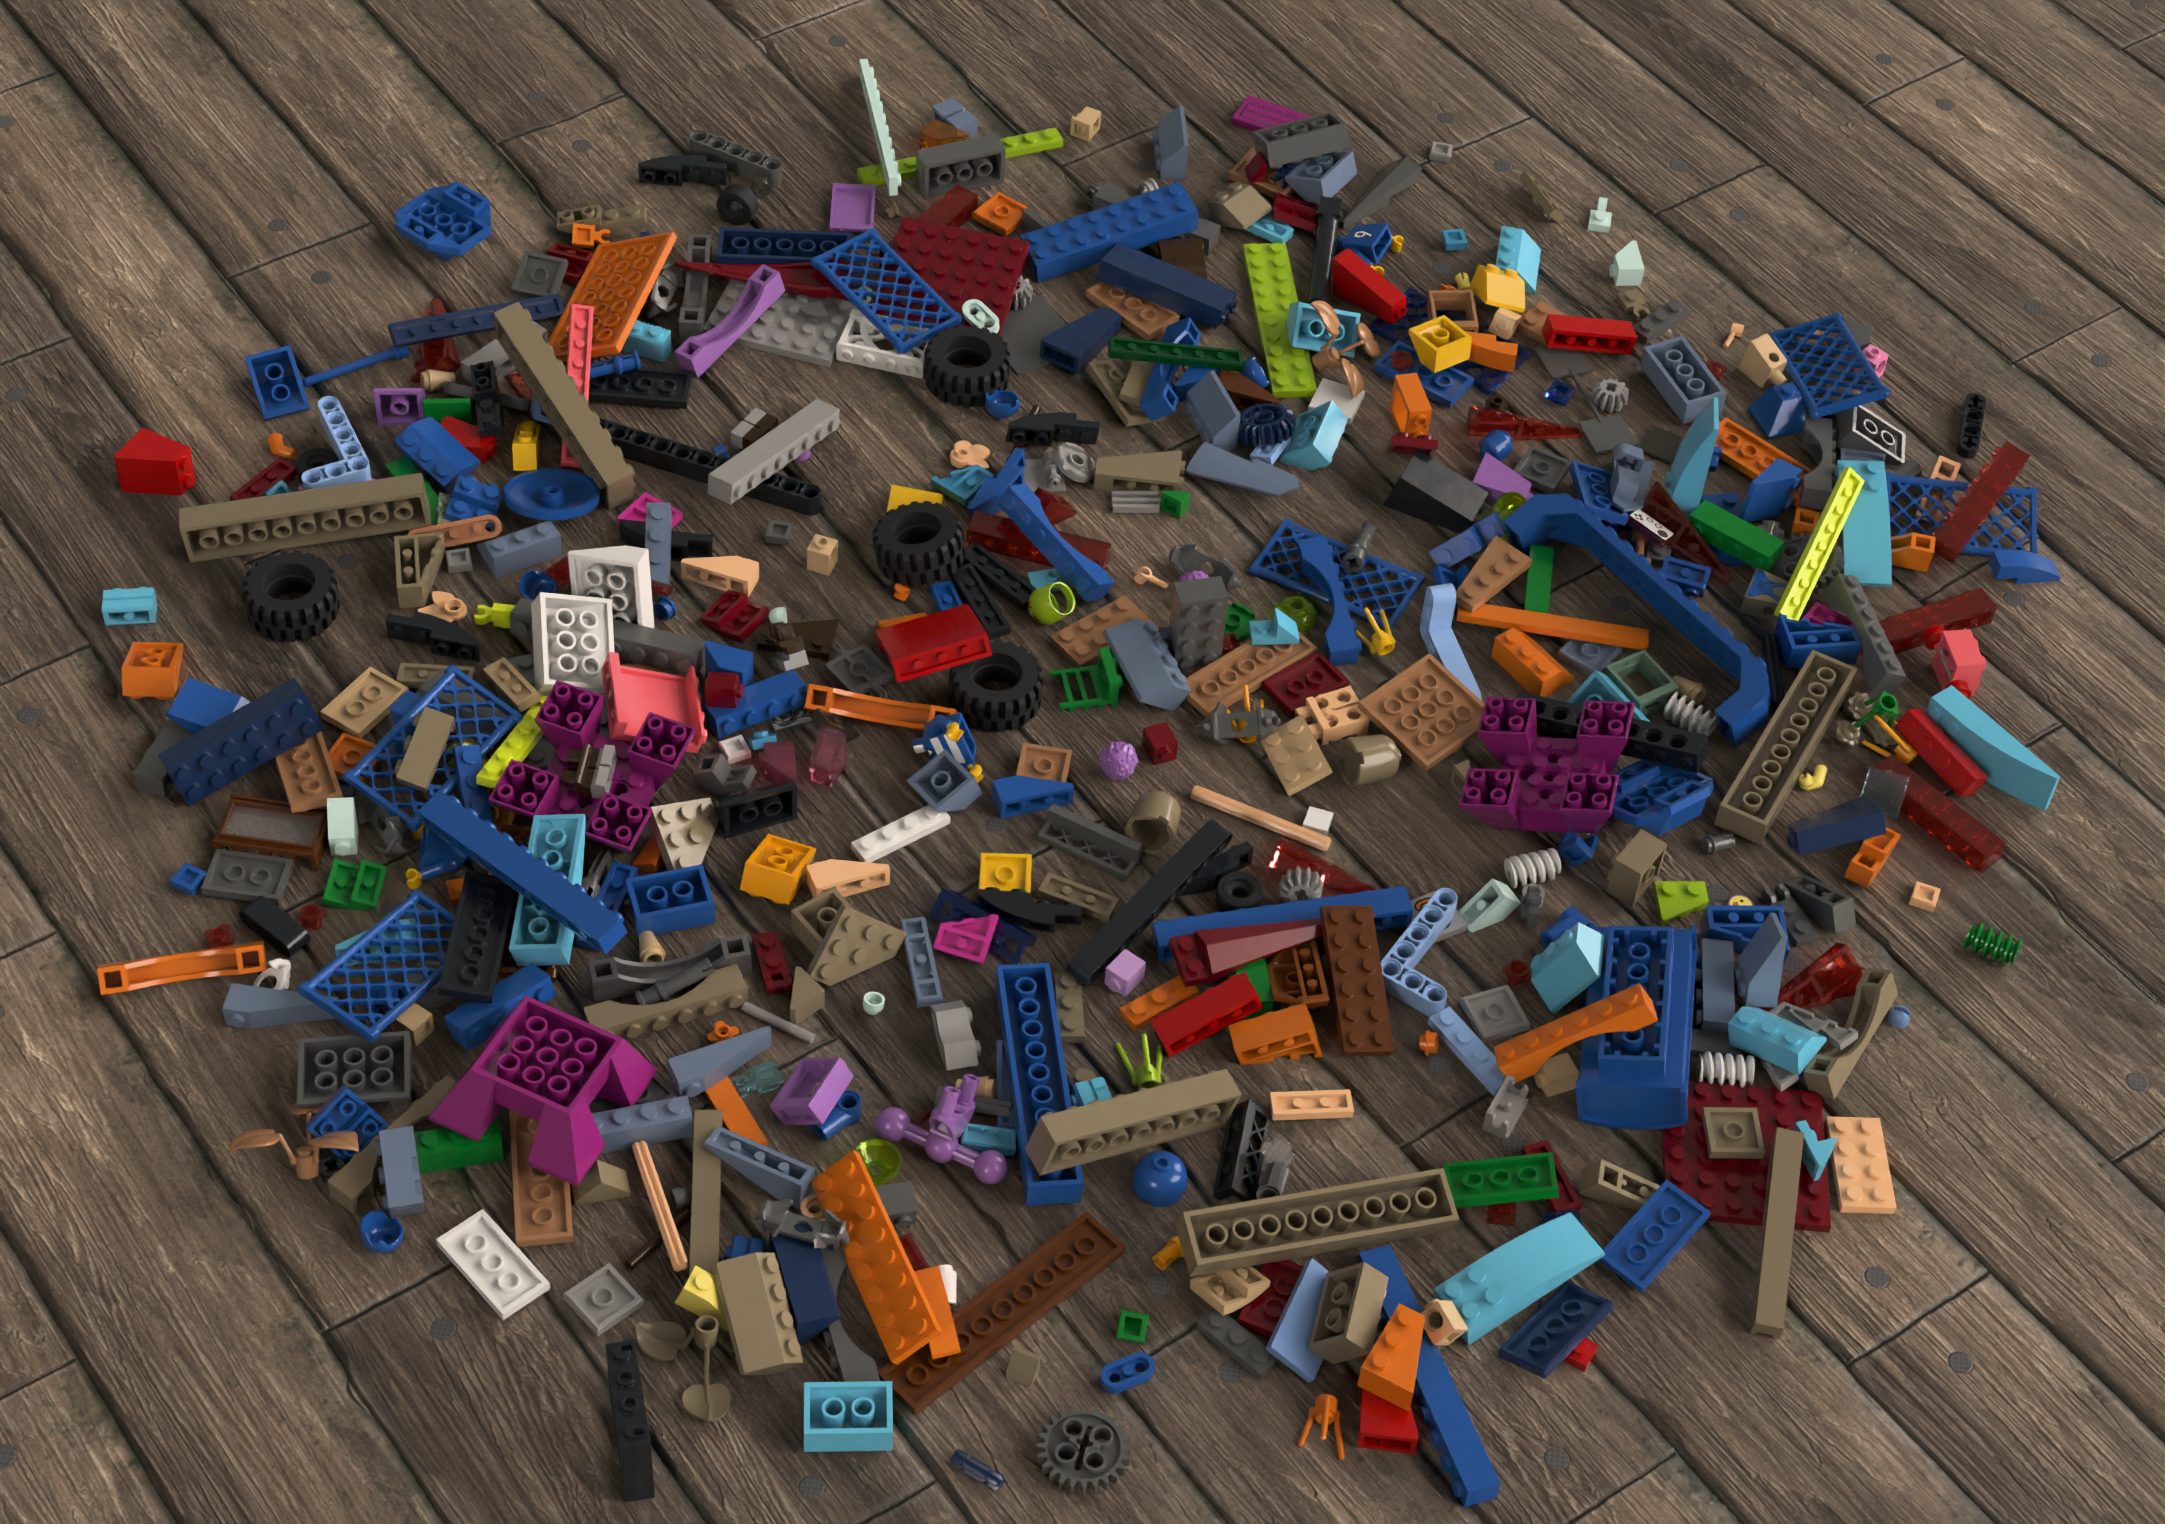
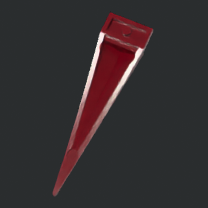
M832 259L825 263H833L835 260ZM837 260L838 264L849 265L851 263ZM675 261L674 264L675 267L747 282L748 278L762 265ZM810 262L764 264L780 272L785 291L825 300L826 297L848 300ZM837 269L835 274L838 277L848 276L849 271Z
M1321 919L1195 930L1193 934L1171 937L1168 945L1184 987L1212 982L1262 959L1323 937Z

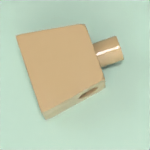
M1766 333L1750 341L1738 369L1760 388H1765L1771 384L1775 386L1786 384L1789 381L1782 373L1787 364V359L1771 337Z

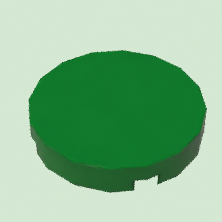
M1239 603L1228 605L1224 642L1238 643L1250 638L1249 621H1256L1253 611Z

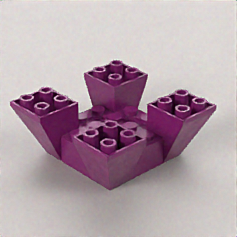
M557 680L534 719L535 723L556 749L554 757L546 771L511 759L488 801L533 821L534 815L585 814V840L621 853H629L653 812L652 808L648 807L655 793L675 771L696 732V728L649 712L631 745L619 740H612L610 737L600 734L603 695ZM584 743L590 744L592 748L603 749L604 745H615L617 762L609 793L605 792L601 799L579 796L577 795L576 788L563 786L562 776L564 770L577 771L578 769L577 766L568 765L569 749H583Z
M1486 697L1477 733L1503 767L1502 769L1468 768L1459 801V808L1495 829L1596 834L1612 813L1619 775L1611 774L1627 743L1635 703L1585 700L1576 735L1577 739L1537 737L1535 698Z
M524 996L510 1008L486 1040L485 1046L487 1048L459 1076L430 1114L429 1120L478 1142L503 1107L539 1122L529 1155L528 1165L578 1187L605 1147L589 1109L593 1099L598 1095L622 1107L633 1106L656 1075L657 1069L625 1039L531 997Z

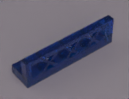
M942 888L929 916L941 923L951 922L950 920L953 919L956 922L961 921L960 917L968 914L973 916L974 919L997 914L952 889ZM944 901L952 905L953 916L945 918L938 914ZM999 916L995 928L997 939L991 941L989 949L1018 964L1026 946H1033L1037 936ZM1013 938L1020 942L1014 955L1006 952L1003 941Z

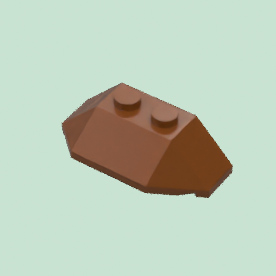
M1315 940L1275 954L1266 965L1274 1001L1288 1006L1306 1004L1308 1009L1328 1006L1329 995Z

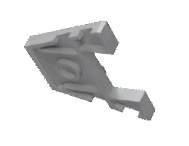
M1782 1002L1769 1011L1771 1014L1825 1036L1827 1041L1840 1051L1858 1039L1857 1030L1851 1027L1848 1030L1839 1027L1837 1022L1830 1019L1826 1021L1814 1017V1013L1786 1002ZM1759 1058L1780 1092L1799 1080V1075Z

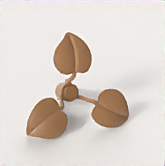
M1314 301L1309 305L1316 310L1326 330L1332 336L1324 346L1320 347L1321 351L1312 356L1313 363L1319 371L1341 365L1352 399L1363 391L1364 382L1354 364H1350L1345 358L1337 361L1340 358L1339 355L1363 344L1366 352L1370 356L1376 357L1380 354V348L1374 340L1372 332L1364 323H1359L1356 326L1360 341L1340 351H1337L1334 347H1328L1340 333L1338 329L1340 322L1334 309L1327 302Z
M296 1102L289 1109L290 1113L294 1115L306 1114L307 1123L312 1118L313 1113H317L322 1106L297 1108ZM274 1129L245 1131L236 1136L229 1146V1154L238 1149L264 1147L280 1141L289 1157L290 1165L296 1164L297 1178L311 1179L320 1175L319 1148L359 1151L357 1133L349 1130L328 1132L322 1137L312 1139V1133L307 1130V1146L298 1148L295 1155H293L281 1133L275 1134Z

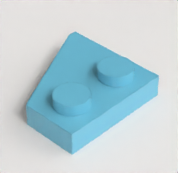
M1269 212L1245 229L1272 243L1281 244L1289 241L1293 237L1294 231L1289 224L1273 219L1272 212Z

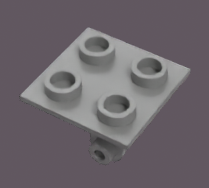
M1052 448L1045 450L1043 459H1025L1024 481L1033 493L1066 492L1064 475L1054 461V450Z

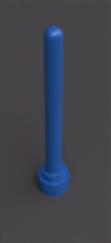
M392 345L391 349L305 377L302 383L304 386H311L393 357L395 359L400 358L401 360L410 357L407 346L394 348V345Z

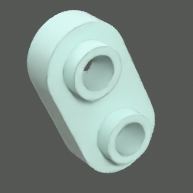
M971 299L964 303L962 307L963 317L970 325H976L980 329L991 326L987 328L990 333H998L1000 329L999 318L984 303L977 299Z

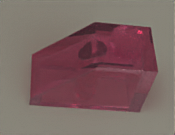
M826 726L821 727L809 762L811 780L833 787L845 768V733Z
M794 741L764 743V753H759L760 768H765V778L770 782L779 783L788 780L794 781L797 784Z

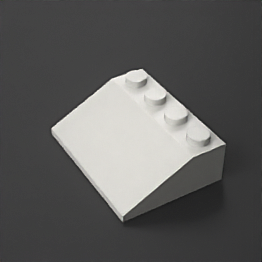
M624 545L569 551L568 561L572 595L612 599L613 619L654 628L648 549Z
M540 592L531 604L535 689L539 692V695L548 696L555 682L559 680L597 694L604 693L601 669L608 652H614L612 599Z

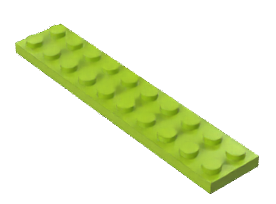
M1286 243L1243 244L1242 252L1271 394L1276 398L1313 397L1317 387L1309 350L1290 346L1286 326L1290 303L1298 302Z

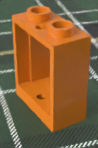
M1417 373L1395 375L1389 409L1398 431L1410 433L1412 438L1428 435L1432 408Z

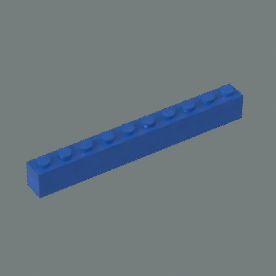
M439 790L417 811L426 827L604 955L627 934L623 924L624 918L619 912L614 909L612 911L608 910L598 897L594 896L591 898L588 896L585 889L578 883L575 885L571 884L561 871L557 870L555 872L544 859L533 857V854L526 846L516 845L512 837L506 832L501 834L489 820H481L472 808L461 806L462 804L454 795L450 794L447 796Z
M1405 886L1389 887L1380 890H1367L1359 893L1263 905L1248 909L1241 908L1227 912H1213L1206 915L1187 916L1171 920L1164 919L1153 922L1152 941L1158 962L1174 960L1168 945L1169 939L1171 937L1193 934L1195 930L1320 919L1319 909L1322 905L1372 906L1373 914H1376L1374 917L1375 930L1379 931L1409 926L1412 921L1413 908Z
M1391 1245L1359 1252L1357 1264L1366 1262L1389 1277L1386 1288L1387 1292L1380 1313V1328H1385L1399 1303L1420 1314L1422 1313ZM1423 1328L1412 1397L1419 1406V1417L1422 1423H1426L1428 1426L1431 1444L1434 1448H1438L1441 1455V1466L1444 1472L1449 1473L1452 1479L1451 1485L1454 1495L1457 1498L1460 1497L1463 1506L1467 1507L1497 1498L1501 1483L1437 1345H1433Z

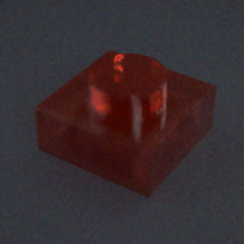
M1516 1202L1487 1205V1224L1514 1227L1516 1221Z

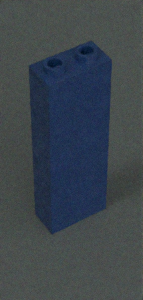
M1117 243L1101 260L1096 278L1214 329L1221 323L1226 322L1229 313L1233 314L1237 305V301H1234L1237 292L1121 243Z

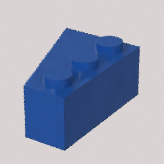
M1779 614L1774 634L1777 636L1778 647L1786 669L1802 668L1812 650L1846 664H1856L1862 643L1855 627L1824 622V625L1809 623L1810 619L1802 618L1801 621L1787 619V615Z
M1706 905L1700 919L1702 938L1733 941V952L1741 954L1768 915L1776 913L1787 937L1784 962L1790 952L1783 906Z

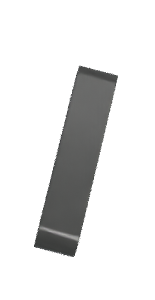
M693 130L690 132V155L707 156L708 162L727 163V171L769 187H776L782 183V162L777 158L704 130Z

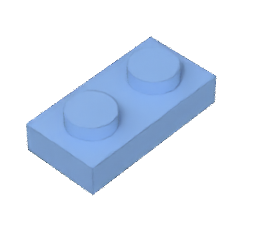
M1290 437L1287 441L1282 439V444L1277 443L1273 444V446L1267 444L1265 447L1258 445L1250 454V459L1256 458L1273 465L1290 443Z

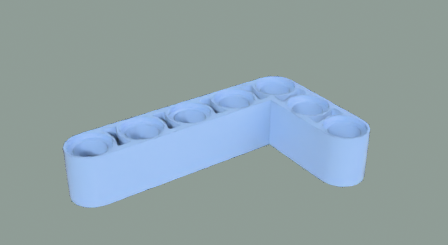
M333 396L321 398L318 401L320 421L339 461L305 471L301 476L303 490L372 480L369 460L339 400Z
M1452 583L1428 586L1420 620V633L1426 648L1435 659L1482 701L1479 687L1451 628L1456 604L1455 587Z
M1441 888L1435 892L1381 961L1385 992L1429 1017L1445 1009L1447 991L1439 983L1414 970V967L1455 916L1458 896L1450 888Z

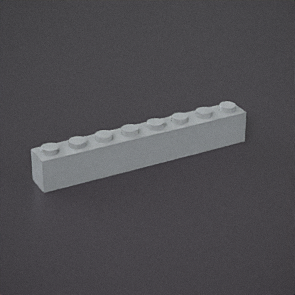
M816 399L709 473L707 494L730 505L739 498H742L747 492L756 488L757 485L770 478L771 475L784 468L785 465L809 450L833 431H836L840 425V409Z

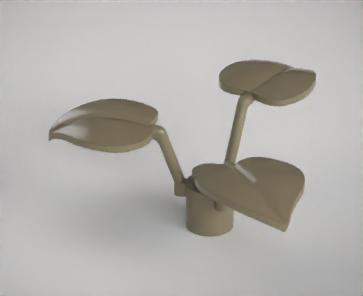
M711 1315L700 1316L695 1322V1328L692 1327L690 1329V1334L687 1338L683 1327L674 1322H637L635 1331L641 1350L648 1357L657 1361L673 1360L677 1356L678 1349L685 1350L694 1338L698 1347L704 1350V1385L693 1384L683 1392L682 1405L688 1414L705 1422H713L722 1418L730 1407L731 1394L724 1384L715 1383L709 1385L710 1349L719 1340L721 1345L727 1344L729 1350L734 1353L730 1333L719 1326L718 1320Z

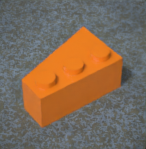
M1306 1004L1291 1005L1282 1010L1267 1012L1261 1016L1240 1020L1229 1025L1234 1051L1240 1065L1274 1062V1057L1289 1056L1290 1060L1299 1059L1298 1055L1314 1053L1315 1058L1323 1057L1317 1031Z
M1400 1303L1398 1304L1361 1366L1357 1383L1359 1387L1407 1411L1410 1410L1414 1393L1425 1320L1424 1315Z

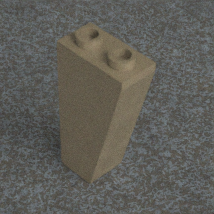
M1178 450L1099 457L1096 463L1094 490L1104 492L1158 491V498H1161L1163 490L1182 491L1184 477L1179 475H1184L1186 461L1181 460L1182 451Z

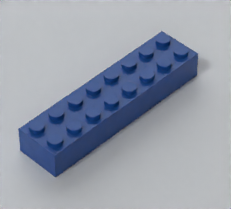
M1180 181L1020 235V240L1030 242L1026 262L1037 283L1101 262L1117 243L1137 250L1158 243V240H1166L1198 229V210Z

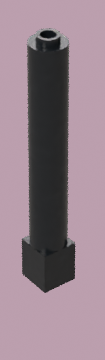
M1320 197L1307 304L1314 301H1324L1330 304L1333 278L1332 258L1336 252L1342 199Z

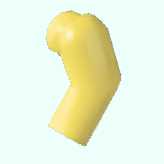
M1817 765L1813 776L1806 773L1805 777L1804 774H1801L1798 778L1799 786L1806 791L1822 787L1827 773L1826 766Z

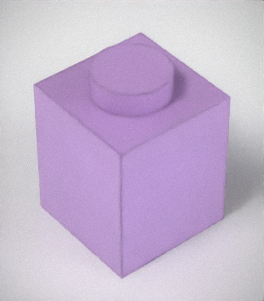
M1124 949L1106 967L1104 984L1113 992H1118L1126 997L1144 979L1146 962Z

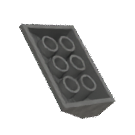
M410 1031L380 1033V1037L372 1043L360 1034L298 1039L297 1108L323 1106L343 1084L365 1103L411 1099L413 1049Z

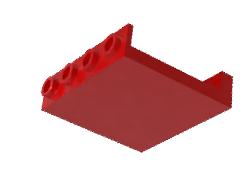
M969 604L875 630L880 652L887 655L893 667L897 683L992 656L987 632Z

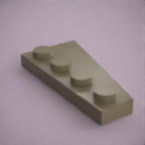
M1109 360L1088 362L1087 371L1126 427L1166 421L1167 416L1151 421L1147 414L1142 412L1141 407L1118 399L1127 376Z

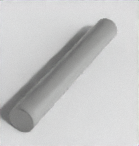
M747 1001L742 1005L741 1011L810 1044L815 1039L814 1033Z

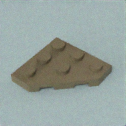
M711 798L650 807L653 812L648 820L667 871L702 864L719 821Z
M841 903L806 972L814 980L832 986L895 957L907 933Z

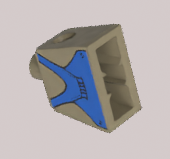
M1757 568L1745 593L1740 613L1774 621L1778 620L1774 612L1789 582Z

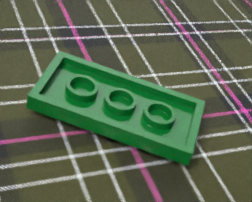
M1553 1152L1443 1163L1456 1208L1559 1198Z

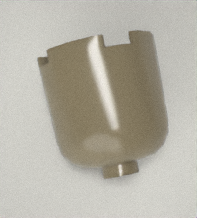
M1386 735L1349 737L1346 740H1342L1338 748V761H1343L1345 770L1341 772V776L1349 787L1389 780L1397 773L1399 762L1401 761V752L1394 741Z
M1153 790L1145 792L1138 798L1125 827V836L1141 843L1143 853L1152 855L1164 853L1168 847L1174 844L1179 827L1181 808L1178 801L1165 791Z

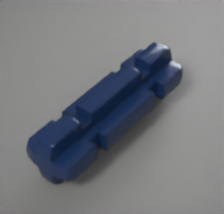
M957 1449L951 1457V1465L960 1470L963 1468V1472L982 1483L987 1482V1486L993 1490L1001 1488L1005 1481L1003 1474L996 1470L992 1472L990 1466L973 1456L967 1457L968 1454L961 1449Z

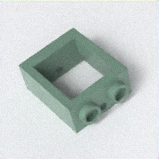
M1645 650L1632 653L1617 662L1609 663L1604 672L1635 703L1636 707L1645 716L1664 709L1670 698L1680 688ZM1640 672L1654 687V690L1637 696L1622 679Z

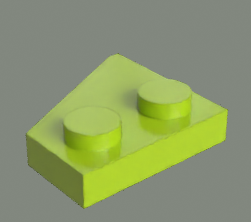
M1705 881L1654 882L1653 891L1660 926L1667 925L1669 920L1678 916L1681 919L1688 916L1691 912L1705 909L1709 903Z

